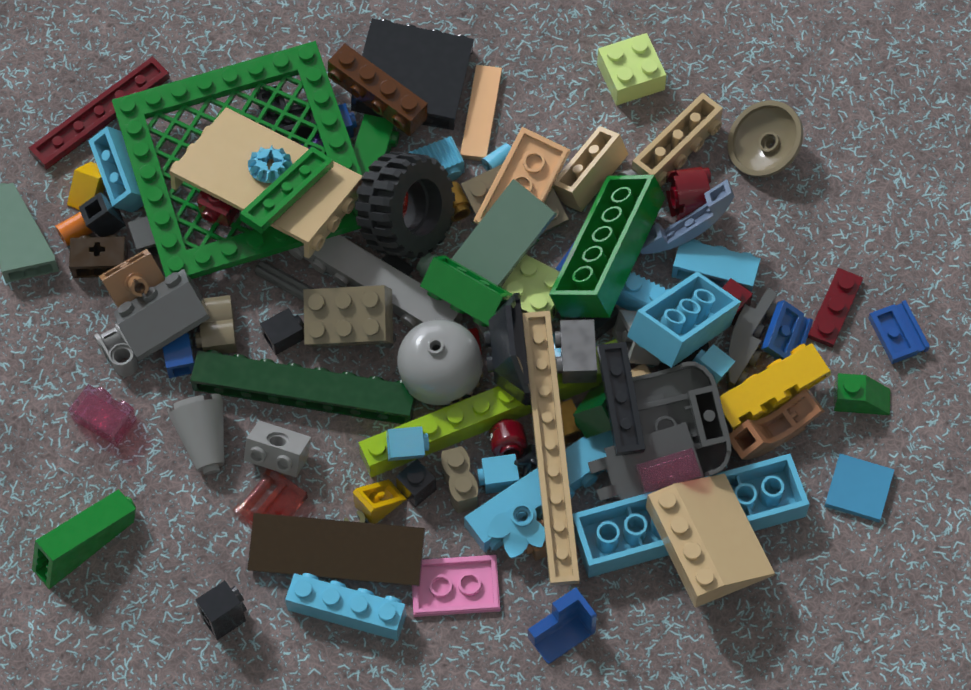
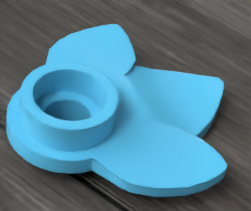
M517 502L511 506L508 512L497 514L488 527V537L503 538L505 551L510 558L523 554L529 544L542 548L545 541L544 527L536 520L535 508L527 502ZM520 512H524L528 515V518L525 521H519L517 515Z

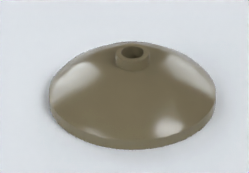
M767 100L753 104L737 117L730 129L727 144L730 159L740 171L749 176L769 177L787 168L798 155L803 142V125L798 114L783 102ZM775 142V145L772 148H769L770 144Z

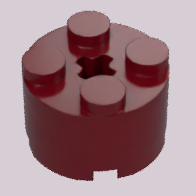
M701 166L667 172L666 183L671 182V188L666 191V198L671 217L677 215L676 223L707 203L704 193L710 190L711 173L708 167L702 168Z

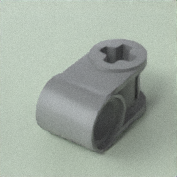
M117 323L114 328L105 333L94 335L104 356H107L118 375L127 377L136 372L138 369L137 358ZM129 358L126 362L119 363L120 360Z

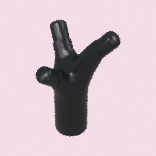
M533 444L527 446L524 458L514 461L516 466H523L521 478L529 474L533 466H537L536 448Z

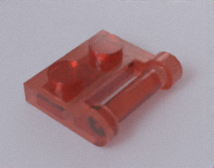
M267 468L263 473L264 477L242 504L238 503L232 511L252 525L254 513L251 509L270 486L275 484L277 485L276 489L256 513L293 516L308 498L307 492L277 471Z

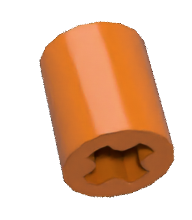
M81 212L55 225L59 236L67 247L70 246V238H79L80 236H88L93 233L85 225Z

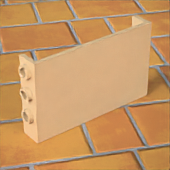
M226 107L210 126L208 125L204 128L199 139L188 146L183 157L172 164L169 172L171 187L177 190L183 182H186L242 211L272 184L260 182L250 174L248 160H250L252 152H258L260 147L269 149L273 145L275 149L283 148L286 154H290L293 164L309 149ZM272 159L267 162L268 170H270L274 163ZM334 162V167L282 214L271 227L304 243V257L309 259L315 251H319L323 247L326 237L331 232L334 233L337 230L344 215L352 212L355 201L358 200L359 194H356L358 186H361L363 182L361 180L362 175Z

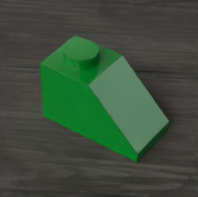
M838 373L834 385V411L890 415V389L867 375Z

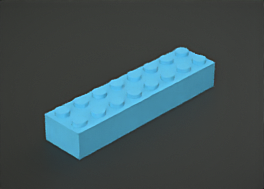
M790 453L714 474L725 473L753 531L804 518L807 515L810 504ZM652 492L572 514L575 539L588 578L669 555L646 508L647 496Z

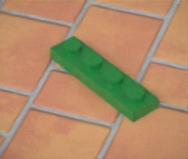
M312 146L240 212V220L262 234L334 167L333 159Z

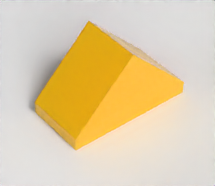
M90 161L74 170L67 206L80 210L79 206L99 192L103 194L105 185L96 163Z
M389 479L355 488L353 491L355 507L363 512L369 523L374 524L378 523L406 500L404 495Z

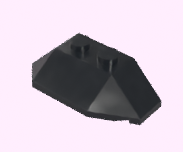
M514 293L489 319V331H484L485 348L491 347L492 355L486 356L488 373H493L495 384L522 404L531 405L520 293Z

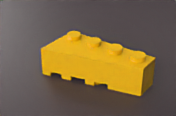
M805 343L797 346L790 352L792 355L783 360L781 358L775 360L767 366L766 370L750 376L742 384L720 396L725 419L733 430L748 419L759 420L768 416L805 388L810 389L831 376L830 369L812 343L807 346Z

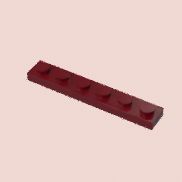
M152 56L29 147L30 154L46 170L117 118L112 103L113 99L160 86L170 79L169 72Z

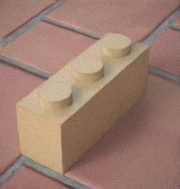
M601 126L596 129L562 170L553 185L562 203L580 212L583 211L601 189L606 177L611 176L629 155L620 134Z

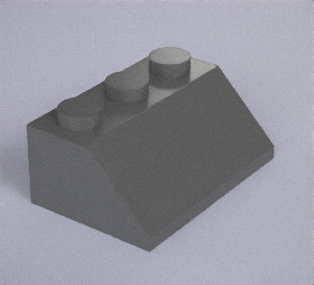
M185 269L178 273L170 274L166 277L165 281L157 286L149 287L147 294L143 292V296L124 302L114 311L117 324L138 361L143 360L210 319L202 294Z

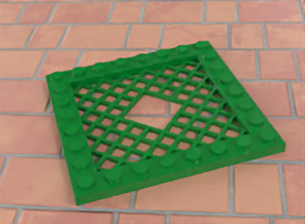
M316 41L112 100L165 277L185 269L190 278L194 279L304 246V243L271 226L262 234L255 229L249 230L241 226L240 216L235 223L231 224L230 227L232 229L226 238L214 233L219 226L217 222L212 225L209 231L197 226L202 217L199 207L190 202L196 192L200 193V189L183 182L181 185L191 190L186 200L174 196L177 190L172 188L168 193L164 178L171 180V177L167 171L172 163L180 160L176 157L182 147L187 149L190 145L186 141L191 133L201 136L202 131L195 128L201 118L213 123L227 107L274 132L286 136L290 140L304 144L306 148L313 146L332 158L334 162L362 175ZM299 75L300 80L293 77ZM276 81H280L276 88L267 85ZM286 81L298 86L293 95L281 91ZM255 88L250 96L242 92ZM261 88L273 93L267 103L256 99ZM302 89H304L308 102L297 98ZM230 95L225 103L216 100ZM235 96L247 100L242 110L230 106ZM277 96L289 100L284 110L272 106ZM204 103L199 111L191 107ZM210 103L221 108L216 118L204 113ZM252 103L263 107L258 118L246 113ZM294 103L305 107L300 117L288 113ZM178 110L174 118L165 115ZM268 110L280 115L274 125L263 120ZM310 110L315 124L305 120ZM184 111L196 115L190 125L179 121ZM152 118L150 123L147 125L146 119ZM159 118L170 123L164 133L153 128ZM284 118L297 122L291 132L279 127ZM175 125L187 130L181 140L169 136ZM301 125L313 129L308 139L296 135ZM150 133L161 138L155 148ZM317 133H319L323 146L312 142ZM166 140L177 145L171 155L160 151ZM157 155L168 160L162 170ZM171 200L182 205L176 215ZM355 206L350 214L344 215L337 230L334 233L331 232L326 239L361 229V226H358L356 222L358 212L355 210ZM187 208L198 212L193 223L181 218ZM178 223L189 228L183 238ZM194 230L206 235L200 246L188 241ZM237 230L242 232V234L235 235ZM211 238L217 240L215 242L208 243Z

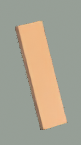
M476 65L460 152L463 159L481 161L482 158L488 155L502 68Z

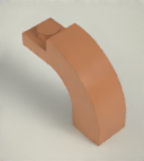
M805 388L768 416L759 420H746L729 434L730 441L741 459H754L767 454L806 429V425L825 411L810 390Z

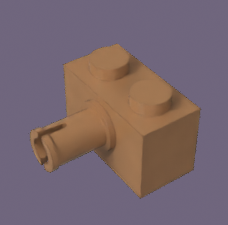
M147 249L99 276L118 308L124 302L143 296V292L147 294L149 287H155L165 281L162 272Z

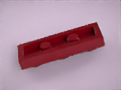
M841 268L837 269L807 338L831 348L834 347L861 286L863 277Z

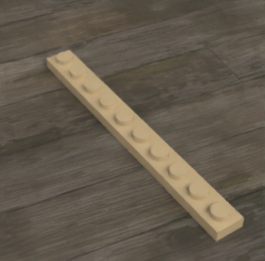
M550 311L522 313L550 586L579 584L580 579Z

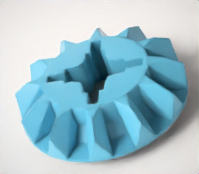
M273 145L269 149L260 147L258 152H252L251 158L248 160L250 174L253 178L263 183H273L292 165L290 154H286L283 148L275 149ZM272 159L274 163L270 170H268L267 162Z

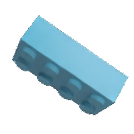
M695 272L639 309L627 337L636 342L639 347L653 354L662 363L672 368L729 328L741 301L699 272Z

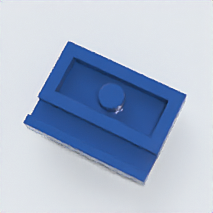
M787 301L777 302L761 349L775 359H785L792 355L790 352L794 348L806 343L813 320L804 317V313Z
M906 300L902 301L901 304H893L869 314L868 319L891 364L916 356L919 352L929 350L930 345Z

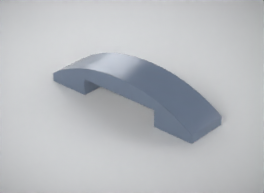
M728 179L704 193L707 201L706 204L668 228L663 229L659 222L653 225L640 252L642 254H652L670 250L689 242L710 228L725 213L734 198Z

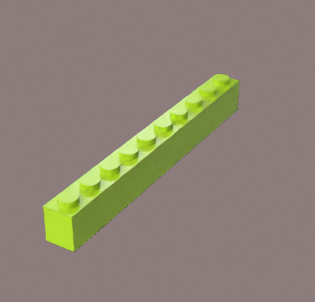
M614 339V340L609 341V342L604 343V344L618 343V342H617L616 339ZM597 347L596 382L563 384L562 373H557L560 400H565L599 386L602 382ZM497 386L392 429L422 426L423 434L428 433L429 450L425 451L424 455L426 456L486 432L502 419L516 420L532 413L531 405L522 404L501 387ZM387 431L358 442L360 455L371 478L416 460L388 461Z

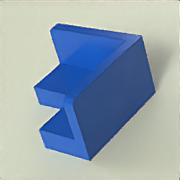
M575 587L552 603L551 614L528 629V639L546 663L550 664L595 633L597 614Z

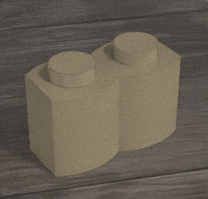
M231 296L203 298L210 319L200 324V332H195L197 349L202 348L204 352L215 350L221 354L237 352Z
M462 446L442 451V475L444 481L449 486L452 507L457 513L477 509L479 503L478 484L471 473L470 458L467 451Z

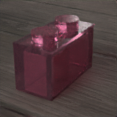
M88 384L68 409L73 421L118 447L137 422L134 408L123 400L120 402L111 398V394L104 388L98 387L96 389Z
M693 448L635 466L643 494L701 476Z

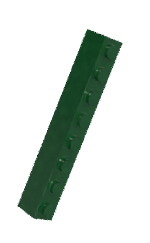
M215 350L197 352L190 379L193 391L396 424H405L412 421L416 398L409 394L402 380L391 382L385 381L378 376L366 378L357 376L352 372H330L322 367L310 369L296 363L285 365L270 359H249L241 354L233 356L223 355Z

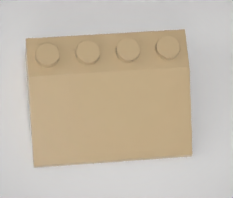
M725 473L675 483L648 494L646 508L695 608L775 575Z

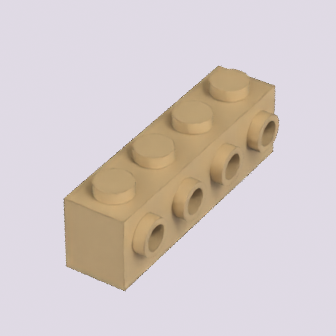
M704 93L700 94L632 161V170L638 175H655L660 187L666 183L668 171H673L675 168L677 170L680 169L693 151L697 152L700 150L705 139L710 134L715 135L722 126L723 108Z

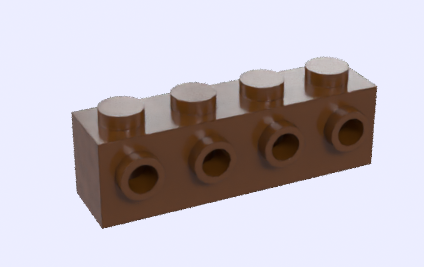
M344 43L328 60V77L334 83L340 85L356 99L362 101L408 136H411L427 119V102Z

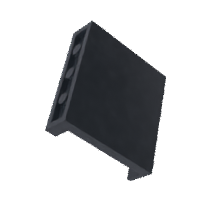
M372 18L362 56L428 103L427 119L422 125L454 130L465 77L473 52L474 39L464 35L442 33L436 29L427 30L411 24L403 25L386 19L378 20ZM353 95L351 96V111L382 117L362 101L356 99Z

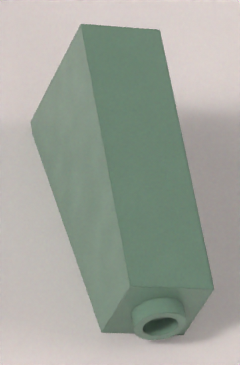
M0 183V267L6 283L59 272L55 255L14 183Z

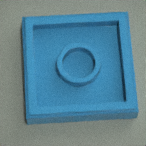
M839 454L824 506L880 523L894 469Z

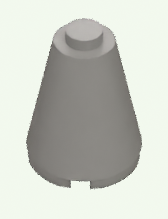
M211 394L212 399L204 400L203 395L190 397L174 403V410L170 407L167 408L168 416L196 470L203 471L204 475L217 473L220 471V467L224 465L223 399L220 394Z

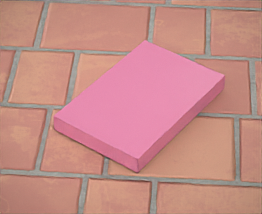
M496 555L422 560L420 586H412L414 617L499 612L500 598Z

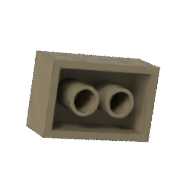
M385 285L303 289L304 345L315 348L393 344L391 288Z

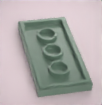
M513 179L451 259L500 287L557 213Z

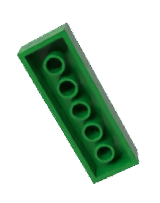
M655 175L606 177L549 293L561 317H610L666 198Z

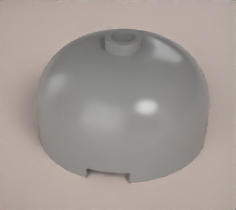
M435 319L417 325L404 337L397 355V366L402 383L409 394L426 404L447 405L451 404L450 401L456 400L466 393L469 395L478 384L482 374V356L475 337L464 326L451 320Z

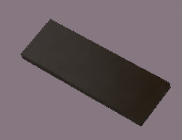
M254 513L247 570L289 575L309 573L322 578L420 586L425 528Z

